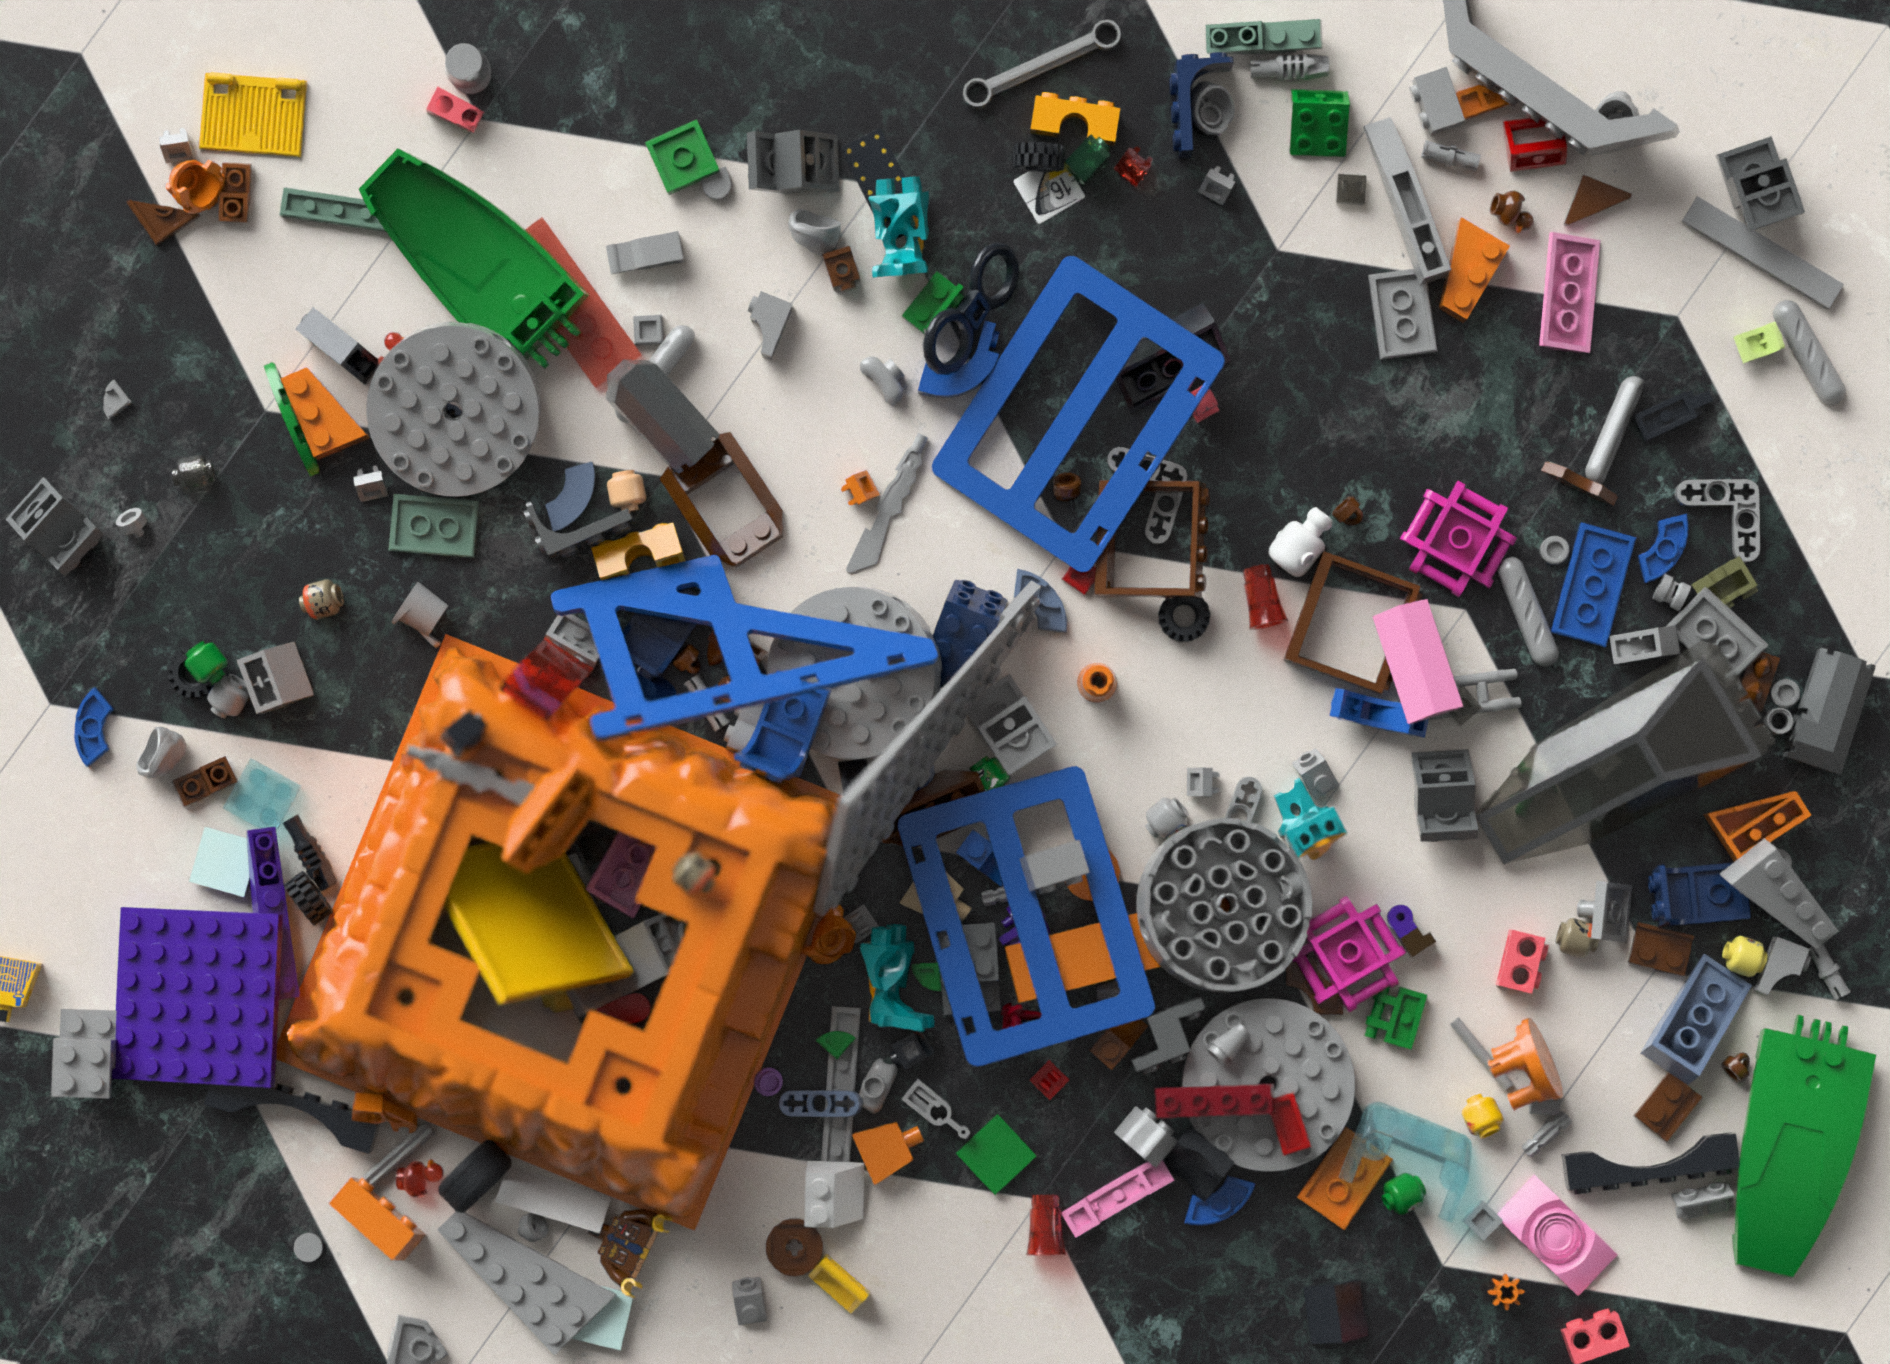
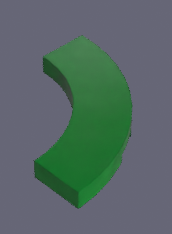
M275 363L266 364L264 369L296 449L310 477L318 474L320 469L317 460L313 457L302 428L299 425L280 379L282 376Z

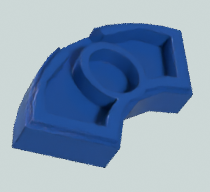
M1687 514L1658 521V535L1655 543L1647 552L1637 556L1644 584L1666 574L1680 558L1688 538Z
M96 687L83 699L77 711L74 741L78 754L86 767H90L110 750L105 740L104 727L108 716L114 708Z
M1227 1175L1223 1185L1213 1192L1205 1202L1197 1197V1195H1192L1184 1223L1210 1225L1229 1218L1245 1205L1253 1192L1255 1183Z

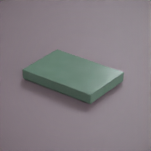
M394 494L389 551L475 558L480 502Z

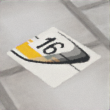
M1065 161L1063 171H1028L1013 181L1038 224L1085 197Z

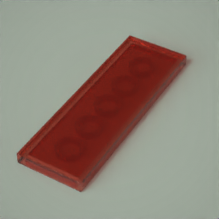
M541 217L525 230L542 244L589 294L587 299L569 317L581 333L578 336L572 335L563 324L557 331L567 339L569 345L566 348L594 387L598 388L607 381V374L623 359L637 360L642 355L543 217Z
M544 638L500 685L499 691L545 721H549L589 677L593 668L547 638Z

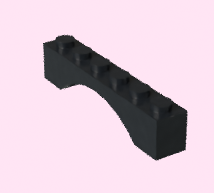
M279 1083L277 1088L210 1084L204 1105L231 1113L258 1104H280L294 1107L322 1122L334 1134L341 1146L367 1154L373 1151L380 1124L352 1121V1110L348 1109L349 1104L337 1100H332V1104L322 1102V1096L310 1092H305L304 1096L293 1093V1087Z
M1733 1132L1704 1135L1694 1146L1680 1156L1651 1166L1617 1164L1602 1158L1592 1151L1561 1154L1566 1189L1574 1190V1194L1590 1193L1591 1187L1602 1186L1603 1191L1620 1189V1183L1628 1182L1631 1183V1187L1648 1185V1180L1658 1178L1659 1183L1677 1181L1676 1176L1687 1175L1688 1179H1699L1705 1177L1704 1172L1716 1171V1176L1733 1174V1169L1739 1168L1740 1164L1736 1133Z

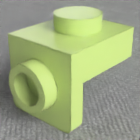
M1776 322L1733 337L1743 364L1785 348L1782 334Z

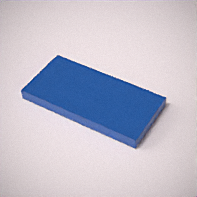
M1580 523L1551 627V633L1604 648L1607 647L1636 537Z

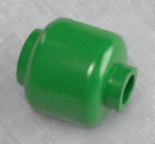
M202 641L185 654L187 657L185 667L199 684L210 681L213 685L226 675L223 670L226 668L228 661L214 643L205 644Z
M1402 1173L1385 1183L1382 1201L1389 1211L1393 1210L1399 1215H1405L1423 1204L1426 1189L1417 1175L1412 1176L1409 1173Z

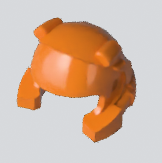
M196 159L178 164L172 169L169 183L166 184V190L183 207L186 213L198 214L204 210L209 211L218 202L217 198L219 197V192L222 191L225 177L221 173L222 168L211 160H208L205 165Z

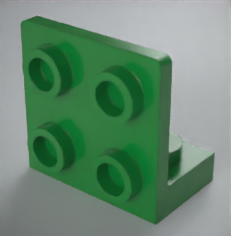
M1291 89L1290 155L1345 157L1350 109L1348 91Z
M936 272L902 314V317L925 335L930 321L939 312L948 308L957 309L965 297L963 295L964 287L961 284L955 286L939 272Z

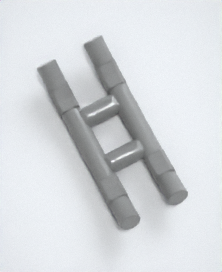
M1516 669L1454 676L1458 692L1459 687L1476 685L1478 702L1463 704V708L1429 718V720L1520 708L1521 699L1519 697L1489 701L1487 686L1488 683L1516 680L1518 676Z

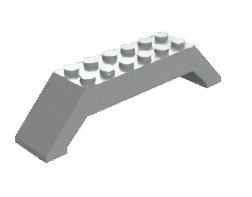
M1443 0L1449 51L1453 56L1452 62L1455 63V66L1466 74H1469L1470 71L1477 74L1475 78L1487 89L1492 90L1495 87L1500 90L1498 94L1501 95V98L1513 107L1517 103L1523 107L1521 110L1524 111V114L1536 123L1540 119L1546 123L1545 127H1547V130L1559 139L1563 135L1570 139L1568 143L1580 154L1585 155L1586 152L1591 155L1603 154L1676 138L1679 134L1678 125L1654 108L1650 114L1614 120L1607 119L1475 27L1472 21L1469 0Z

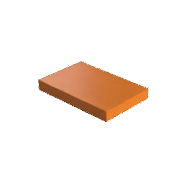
M1345 1126L1297 1198L1345 1230L1393 1159Z

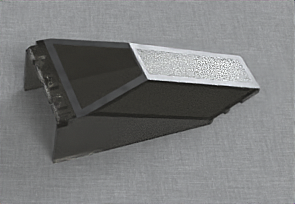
M1704 641L1698 642L1531 746L1530 752L1517 767L1510 771V776L1498 790H1495L1475 813L1479 825L1503 864L1593 843L1756 760L1769 751L1768 748L1776 744L1765 722L1756 727L1754 726V723L1762 717L1751 698H1747L1742 702L1739 701L1747 692L1736 673L1727 678L1725 677V674L1733 668L1719 646Z

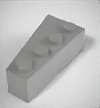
M1765 838L1720 873L1732 886L1817 949L1838 932V929L1777 848Z

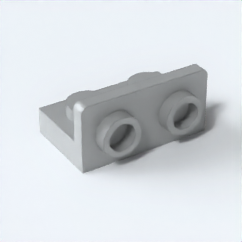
M572 614L566 616L558 615L547 631L542 647L553 657H560L571 663L572 667L576 670L591 674L599 660V656L588 623Z

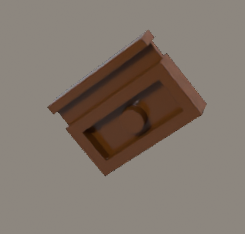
M1637 922L1628 962L1685 976L1694 936Z
M1667 1072L1633 1116L1667 1142L1702 1099V1096L1686 1083Z

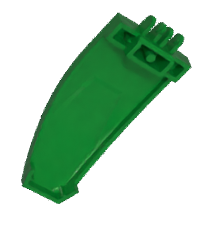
M399 148L359 188L371 216H375L407 261L458 322L473 323L495 331L510 341L526 360L532 357L545 369L550 364L537 349L543 344L552 355L558 357L561 351L549 337L551 336L561 347L566 348L569 345L567 339L557 331L562 324L572 335L578 336L581 333L569 317L589 296L587 291L528 231L472 188L437 167Z
M1797 1015L1792 1034L1767 1028L1760 1031L1755 1056L1756 1064L1742 1138L1736 1199L1735 1234L1732 1235L1735 1265L1788 1278L1794 1277L1811 1251L1841 1193L1859 1141L1876 1060V1054L1846 1047L1848 1026H1841L1838 1032L1837 1044L1829 1043L1832 1023L1827 1021L1823 1025L1820 1040H1818L1821 1021L1818 1019H1814L1811 1023L1809 1038L1801 1036L1804 1025V1016Z

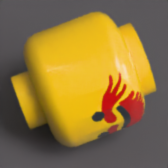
M1477 1094L1466 1100L1468 1105L1463 1108L1461 1115L1472 1135H1479L1483 1139L1501 1130L1500 1125L1503 1123L1504 1117L1494 1098H1483L1482 1094Z

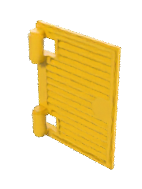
M216 72L205 73L199 149L301 157L307 81L293 78L242 76ZM215 84L228 85L227 94L214 93ZM282 90H295V99H283Z

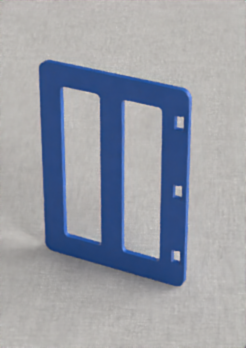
M1068 256L1062 260L933 460L932 470L936 476L1079 572L1090 571L1223 369L1225 357L1220 351L1078 257ZM1077 293H1081L1114 315L1118 320L1117 324L1012 487L1005 489L969 464V459L1073 297ZM1149 338L1182 360L1183 368L1075 533H1070L1036 510L1035 504L1141 340ZM1196 377L1205 382L1196 396H1194L1188 390ZM1149 451L1156 455L1146 471L1139 465ZM1099 526L1108 531L1099 545H1097L1091 539Z
M1072 766L905 814L899 819L898 831L964 1054L970 1065L975 1067L983 1066L1143 1019L1153 1013L1155 1008L1153 997L1085 772L1080 767ZM1054 800H1061L1063 802L1074 840H1080L1090 872L1085 874L1120 990L1119 995L1079 1008H1072L1069 1005L1035 890L1029 892L1019 860L1025 855L1013 818V814L1016 811ZM978 822L983 823L986 827L1041 1011V1017L1038 1020L1000 1031L992 1029L936 841V836L940 833ZM921 845L925 861L916 864L911 847ZM936 932H947L950 947L941 950ZM972 1016L976 1033L967 1036L962 1018Z

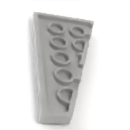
M455 1212L437 1229L553 1355H556L617 1295L531 1247H527L516 1241V1239L499 1232L466 1212Z

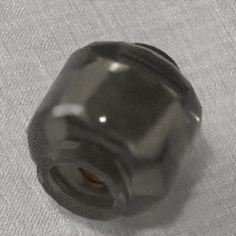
M204 455L180 458L177 461V468L172 469L174 486L180 485L181 490L185 494L209 490L211 483L215 482L212 460L207 461Z

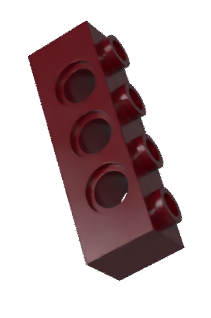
M1274 1084L1155 1089L1157 1118L1275 1113Z

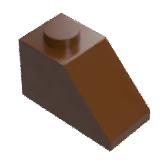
M1139 1019L1109 1028L1089 1051L1112 1070L1134 1045L1148 1025Z

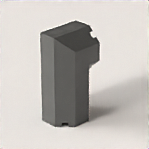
M623 359L607 374L608 392L606 391V400L621 416L626 418L674 472L679 474L684 471L680 466L685 463L691 467L713 447L714 443L711 441V438L718 439L720 434L657 364L648 360Z
M1819 648L1817 649L1801 702L1797 708L1803 711L1800 716L1794 714L1793 725L1787 733L1784 747L1789 748V751L1783 752V758L1835 775H1841L1876 665H1866L1867 661L1838 651H1834V654L1831 655L1827 653L1828 649Z

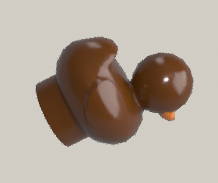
M1511 190L1505 194L1496 193L1490 204V214L1497 216L1500 224L1503 226L1515 224L1517 233L1529 230L1534 224V217L1528 211L1521 212L1522 202L1525 201V197L1520 192Z

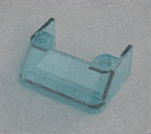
M1375 1101L1368 1104L1363 1112L1338 1178L1352 1183L1362 1156L1370 1160H1380L1387 1155L1391 1143L1443 1163L1439 1178L1442 1186L1448 1192L1438 1217L1453 1223L1469 1181L1472 1156L1471 1140L1462 1133L1386 1103Z

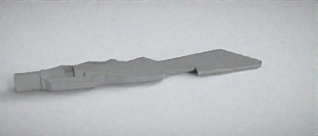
M918 433L913 445L907 449L895 470L898 473L888 484L876 506L879 513L871 530L864 529L847 565V572H854L877 564L890 516L901 513L902 499L910 494L909 487L916 481V470L922 464L921 453L928 437Z
M410 744L406 752L407 756L423 762L429 771H438L445 779H456L458 784L469 783L478 792L492 788L522 806L536 787V785L518 778L516 784L497 777L493 769L472 762L457 761L452 759L454 755L437 750H425Z

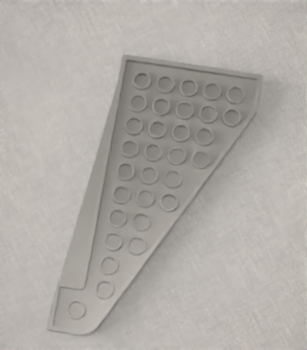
M1031 580L1000 615L998 627L972 657L838 800L813 909L814 912L823 917L830 908L835 909L839 905L846 891L851 892L856 886L859 872L870 856L873 855L881 840H886L894 829V821L910 801L918 786L923 787L930 776L929 770L945 750L953 735L957 736L962 731L965 725L964 719L982 696L989 683L993 684L997 680L1001 671L999 669L1016 646L1024 632L1028 633L1033 627L1035 618L1032 616L1041 601L1038 598L1040 585Z

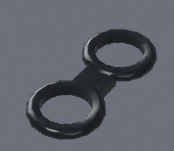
M995 242L984 247L976 256L971 266L969 276L970 290L957 309H945L930 321L923 340V355L928 367L936 374H952L966 363L972 350L974 340L973 329L977 330L990 310L1003 306L1012 297L1019 278V261L1014 250L1007 244ZM1001 255L1006 263L1007 273L1005 282L1001 290L989 298L982 287L983 272L987 263L994 256ZM954 320L960 328V345L955 356L950 361L942 363L936 354L937 336L946 323Z

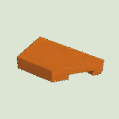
M1481 84L1456 92L1465 120L1510 105L1501 98L1500 94L1487 89Z

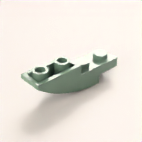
M1321 19L1265 23L1262 21L1206 25L1207 54L1217 52L1233 55L1296 53L1298 50L1322 49Z

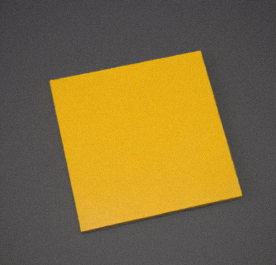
M491 842L466 847L443 904L500 1004L629 978L634 971L589 892L585 890L586 887L565 851L560 857L544 865L533 867L532 871L525 873L504 861L505 847Z

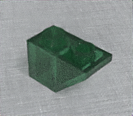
M1090 134L1065 161L1064 167L1084 187L1108 164L1110 158L1108 151L1110 148L1102 138L1098 137L1095 139Z

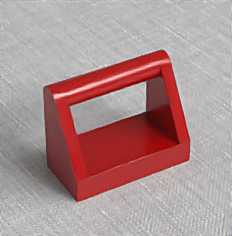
M1530 118L1503 121L1510 172L1565 165L1567 160L1565 136L1563 135L1561 139L1556 137L1554 140L1514 145L1512 131L1545 127L1546 123L1541 119L1536 123Z

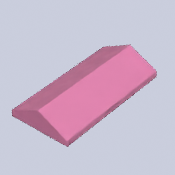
M1555 232L1549 233L1539 346L1559 351L1590 353L1600 240Z
M1428 600L1399 605L1373 616L1408 725L1463 708Z
M618 831L585 890L603 903L630 918H634L642 904L635 901L657 846Z

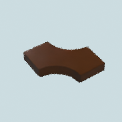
M1549 461L1543 465L1541 471L1554 480L1568 485L1595 500L1614 506L1618 497L1605 486Z
M1307 957L1325 989L1331 987L1333 984L1323 978L1318 971L1315 957ZM1291 961L1286 967V985L1302 990L1309 997L1313 1010L1317 1014L1343 1015V1002L1339 994L1318 1004L1314 998L1316 994L1297 962L1293 963Z

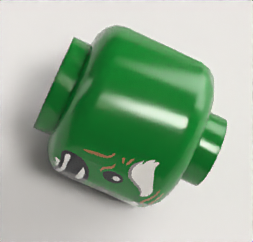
M988 755L969 768L970 771L978 772L985 791L1006 786L1005 784L1009 782L1011 777L1010 775L1008 776L997 757L989 758Z

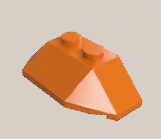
M575 766L544 775L509 822L503 855L504 861L527 873L532 871L533 867L544 865L560 857L596 811V778Z

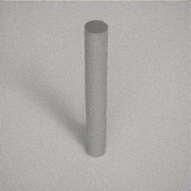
M1459 1017L1456 1018L1450 1025L1493 1076L1490 1070L1492 1067H1489L1488 1061L1494 1059ZM1506 1074L1494 1078L1504 1091L1513 1085V1082Z

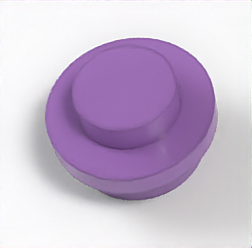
M771 1067L761 1069L754 1078L755 1089L764 1096H772L778 1093L783 1083L781 1074Z

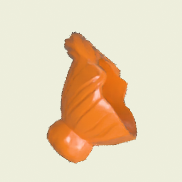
M840 904L835 909L830 908L822 917L823 919L815 927L811 946L801 950L803 954L809 956L815 963L830 964L853 949L856 932L852 925L843 918L844 909Z

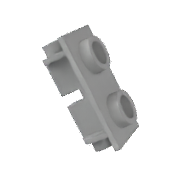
M1714 1182L1706 1187L1697 1189L1686 1188L1672 1194V1198L1677 1206L1675 1207L1677 1218H1683L1684 1220L1703 1216L1702 1206L1707 1205L1709 1214L1729 1211L1730 1207H1734V1194L1728 1182Z

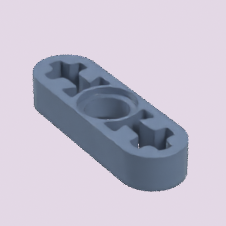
M791 1090L782 1094L779 1100V1107L787 1116L851 1117L861 1111L863 1101L861 1096L855 1091ZM794 1095V1099L797 1101L807 1100V1106H796L793 1111L792 1106H788L787 1102L792 1100ZM819 1095L824 1096L828 1101V1106L823 1112H819L814 1107V1100ZM848 1096L850 1101L855 1103L854 1107H850L849 1112L845 1106L835 1107V1101H845Z

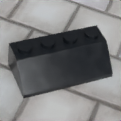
M1203 303L1171 319L1220 351L1225 357V365L1232 362L1217 324ZM1149 338L1141 340L1114 382L1131 414L1163 398L1184 365L1182 360Z

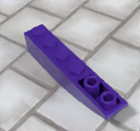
M276 827L246 830L253 913L283 914L279 1001L300 997Z

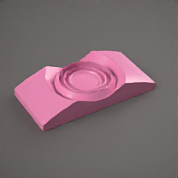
M1535 1175L1497 1213L1503 1219L1501 1223L1577 1296L1617 1256L1587 1224Z

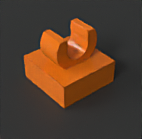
M867 470L845 479L847 484L841 488L842 492L850 489L854 496L848 502L849 505L857 503L859 505L880 495Z

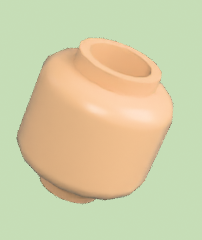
M634 470L613 473V478L607 482L610 505L614 508H621V511L627 508L630 512L639 510L638 505L646 500L643 477L635 474Z

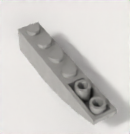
M1391 117L1365 125L1364 130L1419 285L1447 277L1451 271L1448 259L1418 178Z

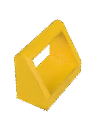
M828 1254L808 1274L815 1283L849 1313H852L870 1294V1291Z

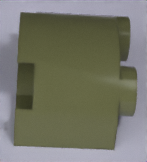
M1741 556L1725 563L1692 584L1697 594L1706 586L1728 608L1735 605L1732 600L1742 595L1743 599H1746L1759 591L1756 587L1758 585Z

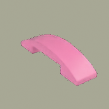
M1163 1160L1156 1168L1147 1161L1061 1212L1076 1238L1146 1195H1150L1174 1181V1178Z

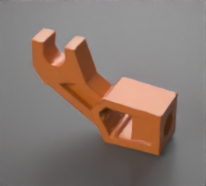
M355 1094L352 1121L381 1124L387 1121L395 1132H398L400 1127L409 1128V1133L416 1131L417 1116L413 1112L388 1102L384 1095Z

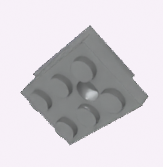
M662 913L614 936L634 972L629 978L566 990L577 1016L580 1017L590 1012V1010L593 1011L668 975L684 938V929L687 930L689 922L667 913Z

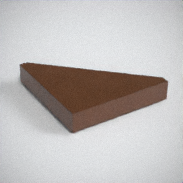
M1583 175L1563 225L1569 226L1572 223L1629 200L1632 193Z
M132 200L127 201V204L157 246L201 217L199 213L190 214L186 213L183 209Z

